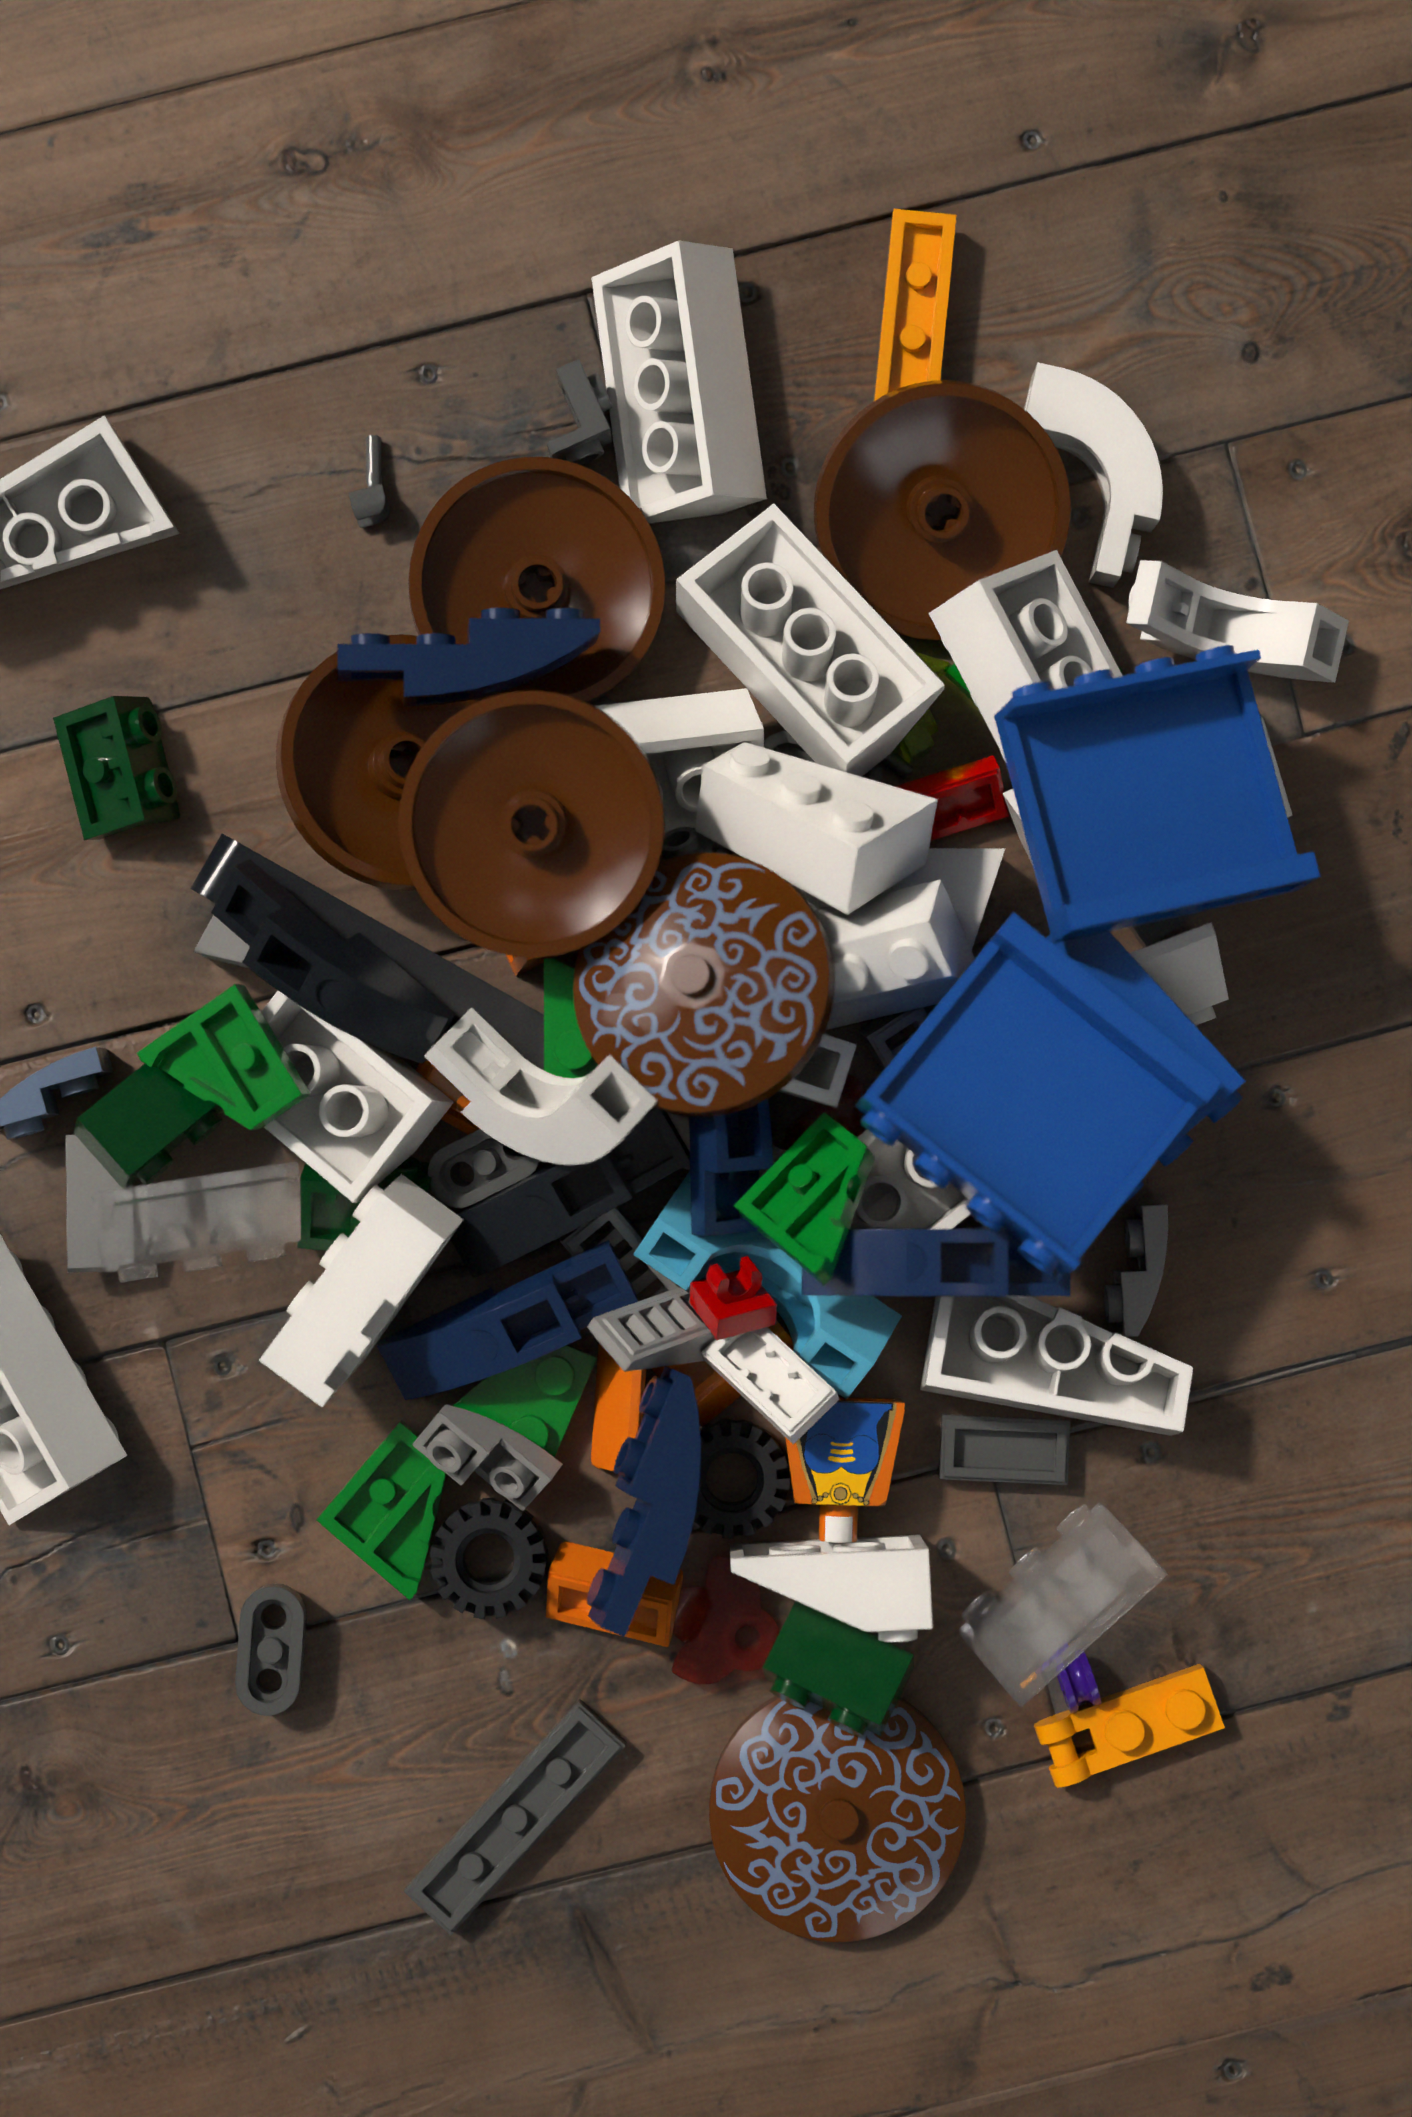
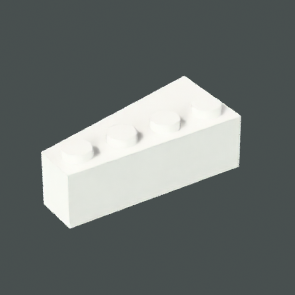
M102 416L0 479V589L180 534L113 425L105 416Z
M936 1296L920 1390L1172 1436L1184 1430L1193 1367L1116 1332L1112 1333L1083 1320L1081 1316L1060 1307L1056 1308L1031 1296Z

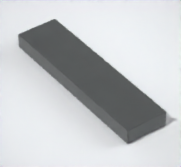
M579 1699L405 1887L404 1892L451 1936L623 1750L626 1742Z

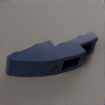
M489 608L481 611V618H469L467 644H455V636L449 634L416 636V644H390V636L385 634H356L351 636V644H337L338 681H403L404 707L442 705L474 700L513 689L538 679L570 662L597 642L600 634V619H585V611L576 608L550 609L546 611V618H520V610Z
M768 1098L754 1106L726 1115L710 1117L689 1116L691 1234L714 1236L759 1231L742 1217L734 1205L759 1180V1170L769 1169L773 1165L772 1131Z
M849 1229L833 1275L825 1286L802 1268V1295L1071 1296L1070 1272L1062 1275L1054 1269L1048 1275L1032 1265L1018 1251L1023 1242L1007 1229H999L998 1232L991 1229Z
M607 1240L496 1294L492 1287L378 1341L377 1348L404 1399L410 1400L461 1387L551 1353L581 1339L580 1330L588 1327L593 1317L638 1302V1298L610 1240Z
M667 1366L664 1367L660 1378L654 1376L647 1384L639 1406L640 1413L645 1415L635 1439L628 1437L624 1441L617 1455L614 1473L618 1474L619 1477L615 1486L637 1499L633 1509L626 1507L621 1513L612 1536V1543L617 1545L608 1569L601 1568L596 1573L587 1596V1605L592 1606L588 1617L601 1628L623 1637L626 1636L650 1576L673 1585L675 1584L687 1550L696 1512L701 1461L698 1407L692 1378Z

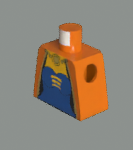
M839 1397V1400L794 1444L785 1437L794 1502L798 1504H820L819 1541L835 1543L857 1542L858 1506L886 1505L904 1417L905 1403L902 1399L848 1397L845 1399Z

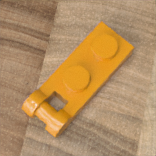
M1201 1664L1101 1698V1704L1093 1706L1089 1702L1080 1705L1077 1712L1070 1713L1069 1710H1066L1034 1724L1040 1744L1047 1745L1054 1764L1049 1766V1771L1057 1788L1079 1783L1091 1775L1225 1728L1206 1672ZM1088 1729L1095 1748L1077 1754L1071 1736Z

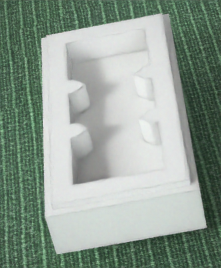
M768 1327L721 1340H716L715 1338L701 1352L704 1360L792 1444L839 1400L837 1392Z

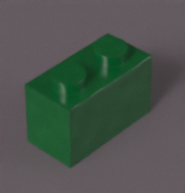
M144 1064L77 1118L73 1133L125 1190L138 1178L146 1186L159 1177L174 1162L169 1153L187 1138L193 1145H196L210 1135L223 1122V1119L218 1114L222 1108L212 1101H203L184 1089L185 1084L158 1067H150Z
M795 1600L762 1669L765 1680L773 1683L770 1689L773 1695L802 1709L810 1701L831 1712L828 1718L830 1723L852 1735L862 1738L866 1730L879 1736L882 1735L914 1669V1654L889 1642L879 1641L878 1637Z

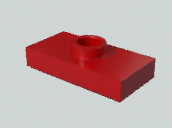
M994 755L894 786L938 799L930 841L1009 816L1008 806L1003 796L1005 791L1001 771Z

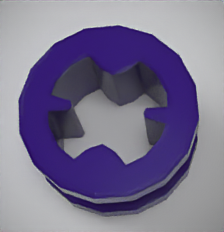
M1083 1648L1076 1649L1073 1658L1070 1660H1064L1060 1655L1052 1657L1055 1673L1070 1713L1079 1711L1078 1707L1084 1701L1091 1702L1093 1706L1101 1704L1098 1687Z

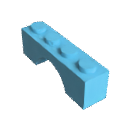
M688 1172L633 1254L686 1291L690 1289V1282L706 1279L710 1265L718 1263L724 1273L740 1270L741 1257L748 1256L761 1272L762 1286L777 1304L776 1311L787 1325L792 1338L793 1352L845 1399L850 1396L875 1364L902 1317L873 1296L802 1295V1267L760 1231L714 1236L691 1234L690 1172Z

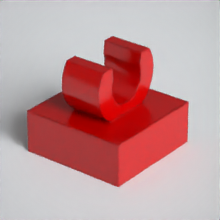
M748 1256L741 1257L740 1270L724 1273L717 1263L710 1265L706 1279L690 1282L689 1303L716 1340L776 1325L777 1304L762 1286V1274Z

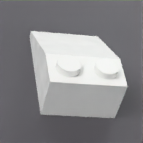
M921 1535L859 1537L857 1542L851 1543L824 1542L817 1539L730 1544L731 1572L863 1631L878 1632L879 1641H912L918 1639L917 1629H933L929 1549Z

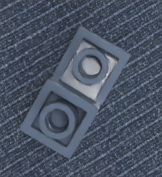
M92 1047L69 1055L33 1073L0 1098V1131H5L7 1140L44 1131L42 1119L60 1115L53 1090L60 1089L62 1098H68L99 1089L97 1078L114 1073L108 1050L101 1047Z

